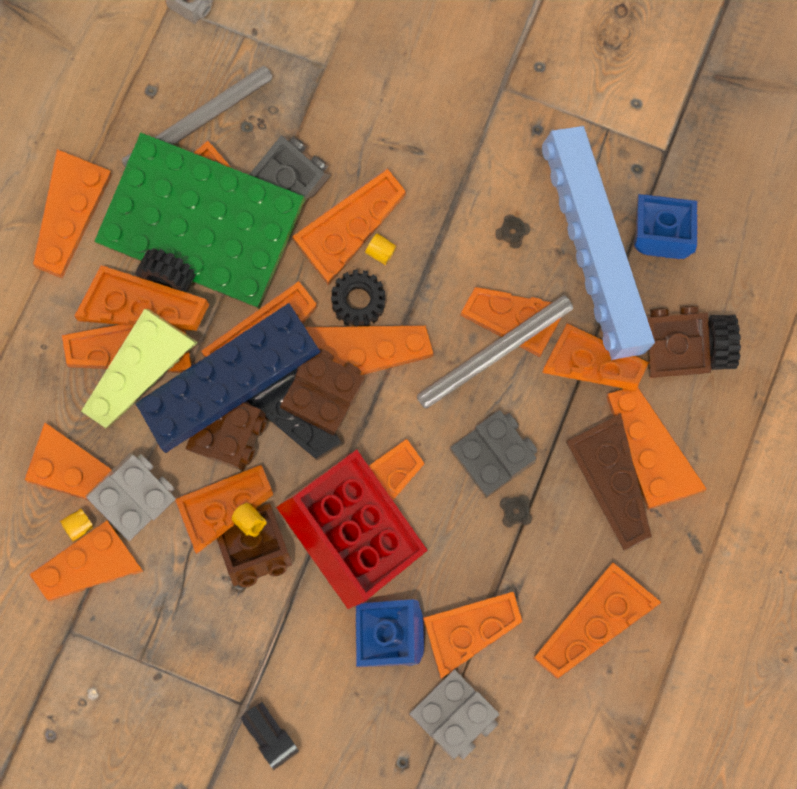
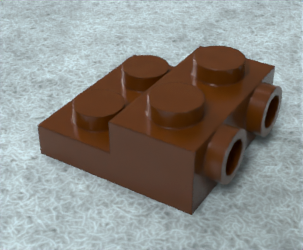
M696 305L682 306L679 313H669L668 308L650 309V315H646L655 344L647 351L649 377L658 378L711 373L708 313L703 310L699 311V307Z
M319 349L321 353L300 366L295 380L284 397L280 408L335 436L361 389L365 377L360 375L361 370L355 365L345 363L342 366L333 361L334 356L331 353Z
M242 403L190 437L185 449L244 471L246 464L249 465L253 460L255 454V447L253 446L257 436H261L265 430L267 423L265 419L266 414L261 409Z
M271 504L256 508L267 522L258 536L246 535L235 524L217 538L234 587L238 585L244 588L253 586L257 582V578L267 574L273 577L280 576L287 571V567L293 565Z

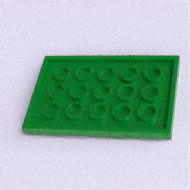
M140 132L94 242L139 261L142 260L148 249L152 250L154 248L158 251L161 249L166 254L170 252L174 254L175 258H181L183 263H188L190 269L194 270L195 277L192 281L193 283L260 309L301 211L305 197Z

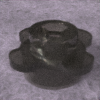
M509 214L504 217L502 227L496 230L495 236L498 240L508 242L511 248L517 249L521 247L523 237L530 233V226L528 223H524L521 219ZM514 229L516 232L511 234L510 230Z
M520 495L511 499L505 497L500 501V508L503 509L504 518L502 519L504 526L511 528L514 524L522 523L523 525H529L532 522L533 517L529 513L528 506L530 500L527 496ZM518 509L519 513L514 514L513 510Z

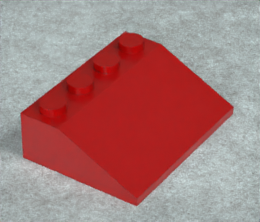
M357 449L276 507L347 609L367 601L428 551Z

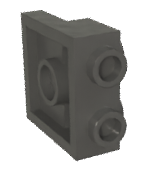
M281 135L249 174L304 196V203L309 197L313 198L331 176L326 171L328 164L317 155L311 158L304 151L307 146L294 135L291 139Z
M501 410L475 427L474 431L450 447L452 454L485 498L535 464L537 459L534 455L537 449L528 437L522 439L516 431L519 426L510 413L504 415Z

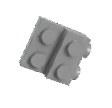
M131 453L85 496L128 541L139 533L151 520L154 521L176 499L171 494L175 490L174 487L163 476L157 480L150 472L154 468L143 455L140 454L136 458Z
M455 669L409 713L417 724L452 760L457 756L463 760L475 749L476 745L473 741L481 733L486 738L499 725L495 720L499 713Z

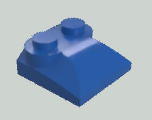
M638 194L636 235L634 239L636 250L644 255L674 259H685L695 253L697 248V201Z
M414 599L361 603L356 606V667L414 666L420 664L424 654V622L419 601Z

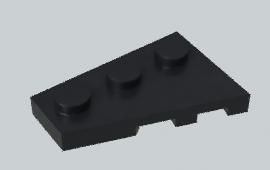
M296 368L247 401L252 406L261 409L266 414V418L312 457L319 460L343 445L337 433L333 436L280 408L284 397L295 380L296 373L298 372V368Z

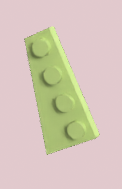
M144 309L81 412L103 427H111L137 402V399L145 391L149 390L168 369H171L198 342L151 310Z

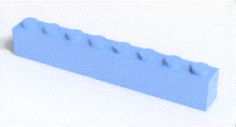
M580 126L552 130L542 144V154L544 159L548 160L551 170V182L557 188L559 207L561 212L565 213L568 223V235L574 241L577 251V263L583 269L585 288L587 293L591 295L594 304V316L596 321L600 323L603 332L604 347L609 351L611 360L645 354L655 344L585 128Z

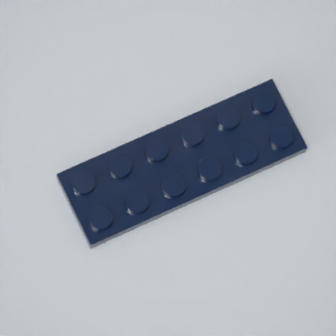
M288 303L135 404L161 450L167 453L321 352Z

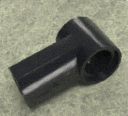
M263 702L254 706L240 717L246 729L258 743L259 751L273 771L300 752L284 728L281 730Z

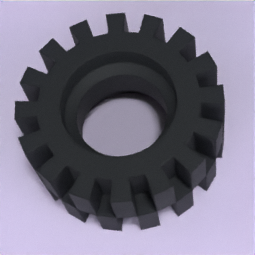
M154 248L146 251L135 273L139 278L186 293L195 277L194 270L190 269L188 263H183L181 258H175L174 254L170 252L166 254L164 250L160 249L158 251Z
M353 270L351 275L348 272L344 273L343 278H338L335 281V287L333 286L331 302L336 318L339 321L342 319L344 325L348 327L349 324H353V327H359V325L369 326L370 322L374 324L378 321V316H382L385 307L386 295L382 282H378L377 276L374 274L369 276L368 271L363 270V274L358 273V270ZM362 289L369 294L370 302L365 308L354 309L348 305L346 299L352 290Z
M734 314L710 315L708 326L711 370L737 369L741 356L739 350H741V334H739L738 318Z

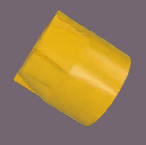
M376 233L367 246L365 254L386 265L397 246Z
M250 503L240 505L232 515V521L246 535L253 537L258 536L259 532L267 524L266 520Z
M82 509L59 521L72 542L93 529L90 520Z

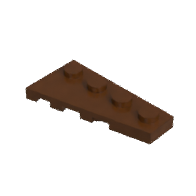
M621 413L566 441L623 551L651 538L652 535Z

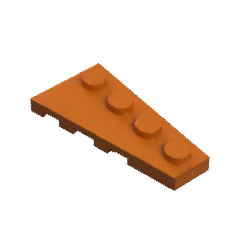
M57 149L33 262L35 268L63 278L112 177L110 170Z
M114 325L62 335L67 366L73 368L108 369L134 326ZM189 350L166 372L182 373L190 368L192 365Z
M638 387L636 391L621 389L607 394L606 398L613 417L621 413L638 485L647 510L706 491L707 488Z
M612 563L533 659L558 679L662 602L615 563Z

